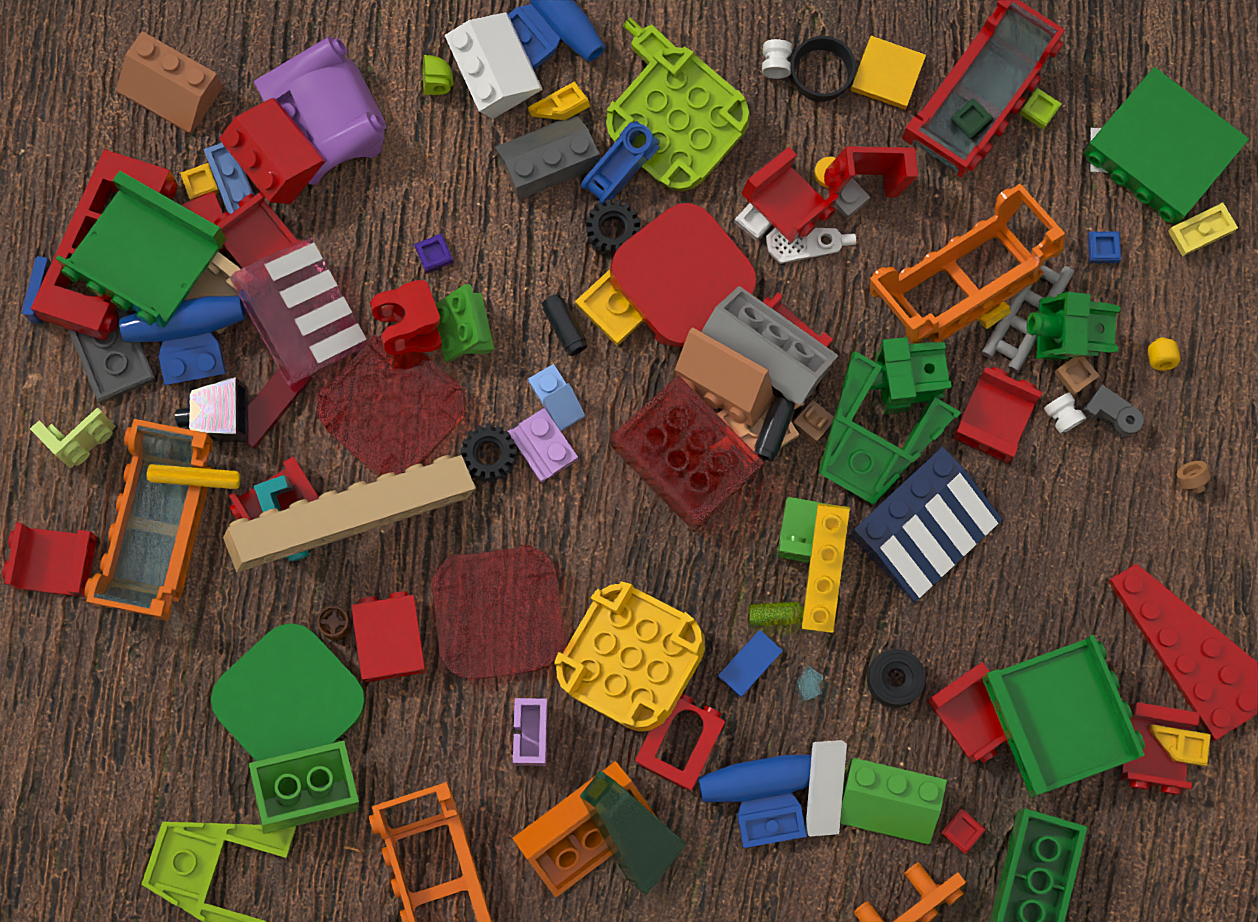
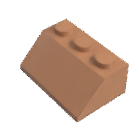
M141 31L125 55L116 91L191 135L223 89L217 73Z
M693 327L690 329L675 368L679 387L688 394L692 395L695 393L699 395L710 407L714 409L719 407L728 412V415L734 421L741 424L745 422L754 427L774 400L769 370Z

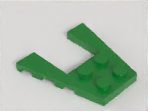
M853 351L819 474L874 504L901 476L900 474L911 463L915 462L921 455L920 453L933 440L935 441L942 434L944 428L954 418H957L961 412L932 396L902 449L898 448L852 421L882 366Z

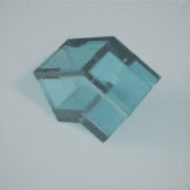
M810 666L806 667L796 682L802 702L822 695L819 684L824 676Z

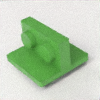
M464 284L436 303L440 316V323L437 328L442 339L441 349L446 362H451L463 354H488L495 350L482 293H473L471 285Z

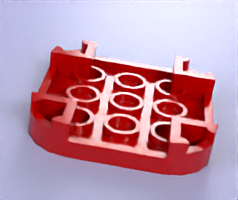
M692 203L677 204L655 218L618 248L610 265V283L614 290H619L656 334L654 338L659 343L674 347L684 346L688 332L692 327L701 332L715 307L738 286L752 294L756 284L755 270L747 257L711 214L701 206Z

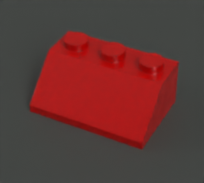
M270 98L236 116L219 137L222 144L268 202L292 204L326 162L275 98Z

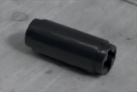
M554 294L546 298L542 302L543 311L565 352L569 356L583 352L588 347L586 338L565 299L560 294Z
M775 397L755 443L753 453L755 456L773 462L774 458L777 457L795 412L794 402L786 398Z

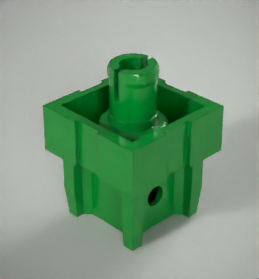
M1064 292L1057 294V297L1049 296L1039 299V313H1030L1027 319L1028 334L1038 336L1036 359L1062 361L1069 359V357L1099 356V353L1118 352V346L1115 345L1116 316L1120 312V306L1090 301V294Z
M907 337L882 340L880 350L877 351L875 356L876 363L882 366L869 390L880 389L883 414L908 412L911 404L927 403L932 396L939 400L945 399V390L952 387L948 376L945 342L908 344Z

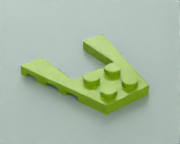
M162 822L141 885L187 911L202 922H267L266 920L205 903L225 840L287 858L297 827L294 826L263 834L261 825Z

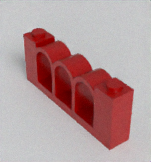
M105 149L100 156L30 308L40 320L104 341L107 340L109 333H112L117 326L118 314L115 311L117 306L112 303V298L106 294H103L102 297H93L68 290L67 287L71 279L61 272L63 268L55 258L59 255L67 260L75 252L101 216L111 191L115 193L119 191L113 182L119 170L171 200L177 191V182L170 170Z

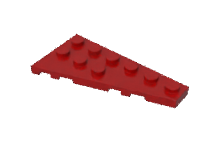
M1138 564L1131 566L1108 581L1192 711L1200 713L1199 721L1207 734H1211L1210 738L1212 741L1219 739L1258 714V662Z

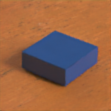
M1119 231L1088 233L1089 263H1119L1121 261Z

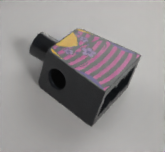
M230 378L192 390L190 393V407L175 411L177 426H189L190 430L207 433L213 441L248 442V387L237 378Z

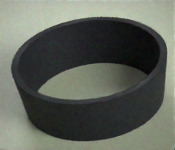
M830 36L809 38L796 48L792 56L791 71L793 82L797 90L808 99L819 102L833 100L844 93L854 78L856 63L853 53L846 44ZM815 50H827L835 53L843 60L847 68L848 77L845 86L835 92L825 94L807 89L799 82L795 74L799 60L805 54Z

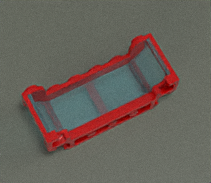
M998 0L996 9L986 19L983 28L924 109L920 110L917 116L911 119L903 133L902 139L910 145L915 144L956 171L957 176L960 178L968 171L973 172L981 159L984 160L993 147L990 141L995 135L999 138L1010 123L1006 120L1011 112L1015 115L1019 112L1026 101L1022 98L1027 90L1030 92L1034 91L1042 79L1038 74L1050 56L1055 58L1064 45V42L1060 39L1065 29L1020 0ZM974 98L993 117L994 121L971 141L952 122L951 117Z

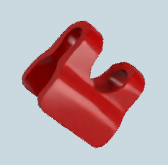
M412 281L397 289L381 292L372 298L370 306L376 320L380 322H398L387 327L382 333V344L387 353L401 355L409 352H431L441 348L442 339L437 328L440 323V316L426 281Z

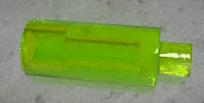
M799 601L748 604L749 625L754 627L800 624V619H803L804 606H800Z

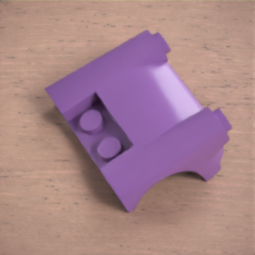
M331 36L326 37L254 81L263 101L275 98L326 160L310 180L309 184L312 185L318 184L326 172L344 161L356 157H376L383 150L381 146L384 140V129H387L384 118L358 67L351 59L345 56L348 53L346 46L339 38L334 39Z

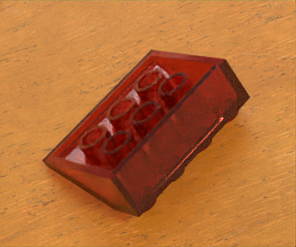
M679 375L611 435L610 446L694 533L765 463Z

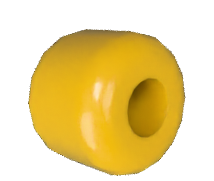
M1164 337L1158 338L1148 347L1149 362L1153 369L1167 371L1179 365L1181 358L1177 342Z

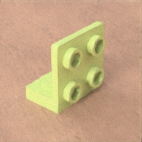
M96 408L66 437L53 424L46 427L40 421L34 424L30 430L71 469L74 465L82 464L89 457V451L97 444L106 442L111 437L112 430L116 426L99 408Z

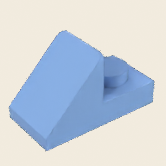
M554 364L528 378L531 388L560 431L585 417L569 383L566 384Z

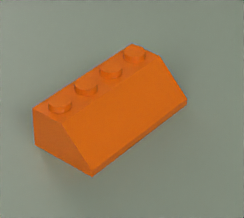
M615 761L512 839L556 898L656 823L658 819L632 780Z

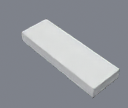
M843 740L813 742L805 829L810 837L839 834L847 744Z

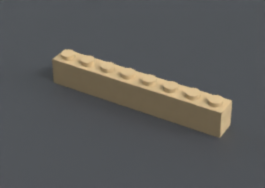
M445 455L433 461V464L423 467L422 464H416L407 468L405 473L399 475L391 472L380 476L373 483L366 484L365 481L355 483L344 492L337 493L336 490L326 492L315 501L299 500L291 504L290 508L278 511L277 508L267 510L260 514V518L250 521H248V518L238 519L229 524L230 527L227 528L223 539L236 572H240L468 499L476 488L462 455L453 458L450 455Z

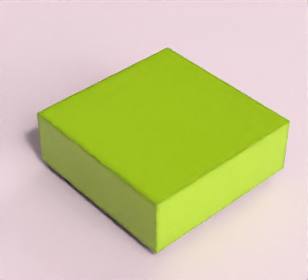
M1037 88L1019 114L1044 130L1062 103Z

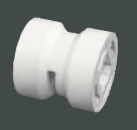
M781 39L764 42L763 55L766 60L762 63V74L773 79L790 76L791 63L788 60L792 55V44Z
M1070 392L1060 396L1044 407L1048 416L1058 420L1055 427L1060 434L1071 430L1086 419L1081 410L1074 409L1075 399Z

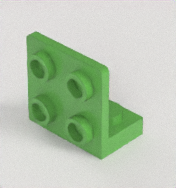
M793 497L787 498L777 558L810 563L817 504L820 502Z

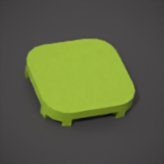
M671 47L664 50L660 49L652 55L654 59L616 102L612 100L607 109L606 125L608 134L614 142L618 140L620 133L630 122L638 121L640 124L648 127L655 137L660 140V149L641 167L664 187L672 191L684 192L694 189L701 184L739 142L749 127L750 113L746 99L741 92L733 88L698 58L694 51L686 47ZM641 134L635 137L633 142L634 148H640L645 145L646 135Z

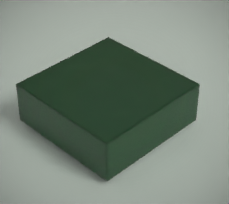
M974 98L951 117L952 122L971 141L994 121L993 117Z

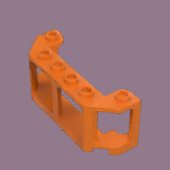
M1021 184L1012 189H1005L998 195L995 215L986 221H979L973 226L972 230L962 236L954 237L939 251L930 252L920 263L903 269L899 274L894 267H882L870 277L871 295L873 297H881L904 324L906 337L912 344L922 343V339L928 338L930 342L944 341L982 315L999 306L1002 302H1005L1038 281L1044 274L1040 268L1043 262L1051 257L1057 258L1064 250L1065 232ZM1023 201L1049 229L1045 233L1043 241L1032 249V255L1006 225L1023 204ZM997 238L1020 264L979 290L957 265L956 261L988 240ZM940 271L947 272L966 294L967 298L936 318L932 313L922 318L907 301L904 294Z
M445 782L372 806L374 814L369 815L373 833H380L387 846L382 848V854L386 866H392L396 878L391 879V884L395 897H401L405 909L400 911L402 922H418L415 913L417 906L466 890L469 893L477 922H493L459 810L456 808L449 783ZM437 793L443 810L441 814L396 829L389 827L383 813L384 809ZM442 825H448L463 873L462 877L415 893L410 892L396 849L397 841Z

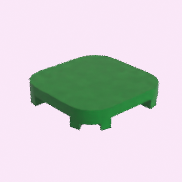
M290 623L279 625L268 632L232 665L214 685L211 702L212 710L222 725L256 761L336 743L355 724L358 725L363 718L366 697L365 690L359 680L312 631L303 625Z

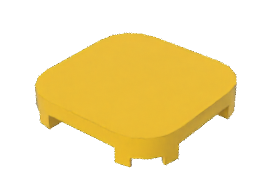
M621 581L620 584L609 585L602 590L597 589L590 597L593 601L563 654L558 652L554 664L556 665L557 679L560 687L575 700L629 729L649 731L662 725L672 713L702 660L705 651V636L695 619L686 612L683 613L634 588L632 584Z

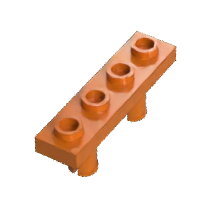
M917 862L904 874L922 896L920 898L921 901L893 922H930L939 914L936 909L946 902L950 906L964 895L962 889L965 887L966 881L957 872L942 885L940 883L936 884L922 865ZM866 901L854 911L860 922H884L869 901Z

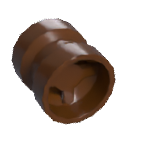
M333 605L321 610L317 617V626L320 632L328 639L339 641L346 638L351 632L352 621L341 607Z

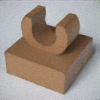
M1084 356L1073 357L1054 372L1073 396L1099 377V374Z
M812 400L796 418L793 425L816 444L832 426L834 416Z

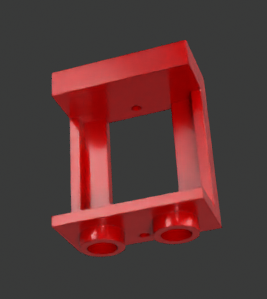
M682 693L665 722L649 731L634 764L691 792L725 721L720 719L722 714L709 706H704L702 710L692 705L693 699ZM686 710L700 717L703 720L704 727L684 770L681 771L659 760L655 755L674 717L679 712Z

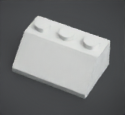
M506 12L468 20L445 35L479 112L494 119L543 90Z

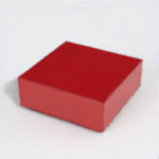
M961 808L942 829L940 834L959 851L966 854L986 829Z

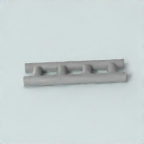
M1043 262L1040 268L1044 274L1041 278L1053 284L1047 297H1057V294H1061L1065 290L1074 270L1064 266L1059 274L1044 266L1045 262ZM1032 285L1011 298L1008 303L1011 313L998 321L981 352L987 358H992L997 351L1012 359L1008 368L1015 373L1020 372L1038 337L1036 335H1029L1027 332V321L1016 315L1023 301L1039 309V299L1044 297L1031 291ZM1010 326L1026 334L1018 349L1002 340Z

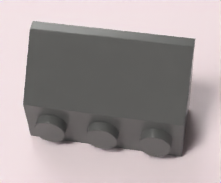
M577 114L567 120L557 121L495 147L518 200L591 171L600 160L599 152L591 134Z

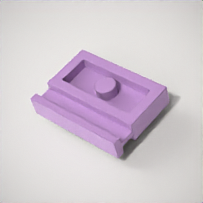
M545 408L508 431L511 438L514 439L517 449L541 484L549 477L556 475L578 460V456Z

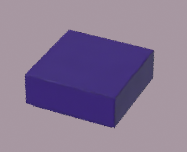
M442 233L414 244L426 274L454 263Z

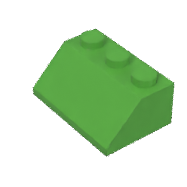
M344 741L249 763L263 834L358 811L359 800Z
M852 757L848 760L843 784L840 824L930 845L941 812L947 780Z

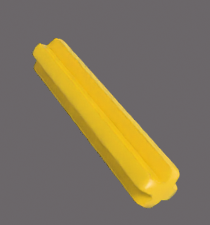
M155 464L149 465L147 469V480L154 483L238 489L241 481V476L237 471Z

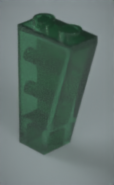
M600 770L581 793L580 798L626 880L643 894L647 895L658 883L672 862L678 858L686 844L620 784Z

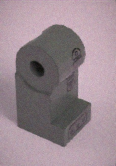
M1103 384L1095 390L1082 409L1086 420L1090 421L1096 416L1111 426L1113 433L1121 438L1131 437L1142 428L1144 423L1143 415L1137 408Z

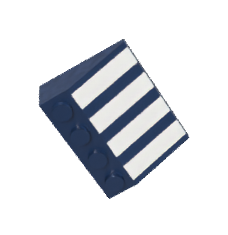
M942 446L854 528L850 537L915 603L1003 519L967 471Z

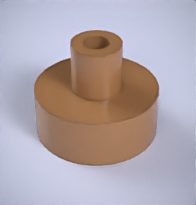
M1203 461L1186 463L1177 471L1180 485L1185 489H1193L1194 493L1203 492L1205 484L1211 478L1207 464Z

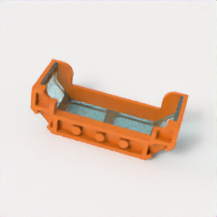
M133 419L132 427L127 428L124 437V444L128 446V450L133 455L131 464H127L124 471V482H126L124 493H120L117 498L116 523H112L108 533V541L111 542L108 553L103 555L100 564V570L103 574L96 573L93 579H88L85 586V597H87L86 602L94 607L100 608V606L149 615L155 619L168 621L171 616L172 602H179L183 593L209 487L150 482L147 480V469L151 464L212 469V467H208L207 462L209 454L213 450V440L204 432Z

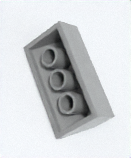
M740 286L715 307L701 331L769 370L771 385L782 392L786 399L799 405L809 397L839 356Z

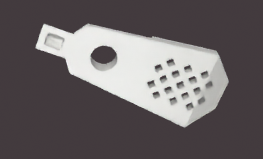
M776 228L766 236L767 251L780 264L837 253L842 246L856 245L855 233L841 234L835 228H815L806 238L800 240L801 237H799L793 243H790ZM827 236L832 242L828 245L823 244L821 238Z

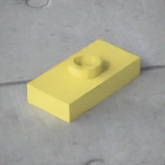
M1221 203L1171 227L1168 232L1184 257L1235 232L1238 227L1224 203Z

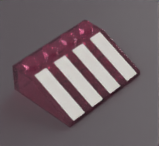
M312 237L262 258L234 272L230 277L234 288L288 387L370 345Z

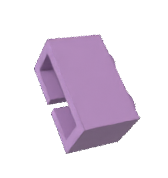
M515 698L514 728L516 731H522V737L521 734H514L513 764L515 766H546L547 699Z

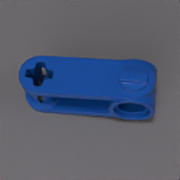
M638 121L630 122L620 133L618 140L584 178L581 188L584 190L588 189L600 200L599 203L601 202L602 206L605 205V200L611 199L612 201L647 160L649 161L660 149V140L655 137L648 127L640 124ZM641 134L646 135L645 145L640 148H634L633 142L635 137ZM597 183L604 187V190L597 186Z

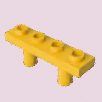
M817 504L802 629L832 633L834 631L849 507Z

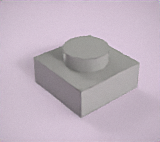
M852 178L838 193L839 197L834 206L848 219L866 205L871 197Z

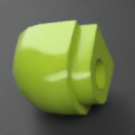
M424 55V95L447 94L450 91V87L454 84L451 67L440 57Z

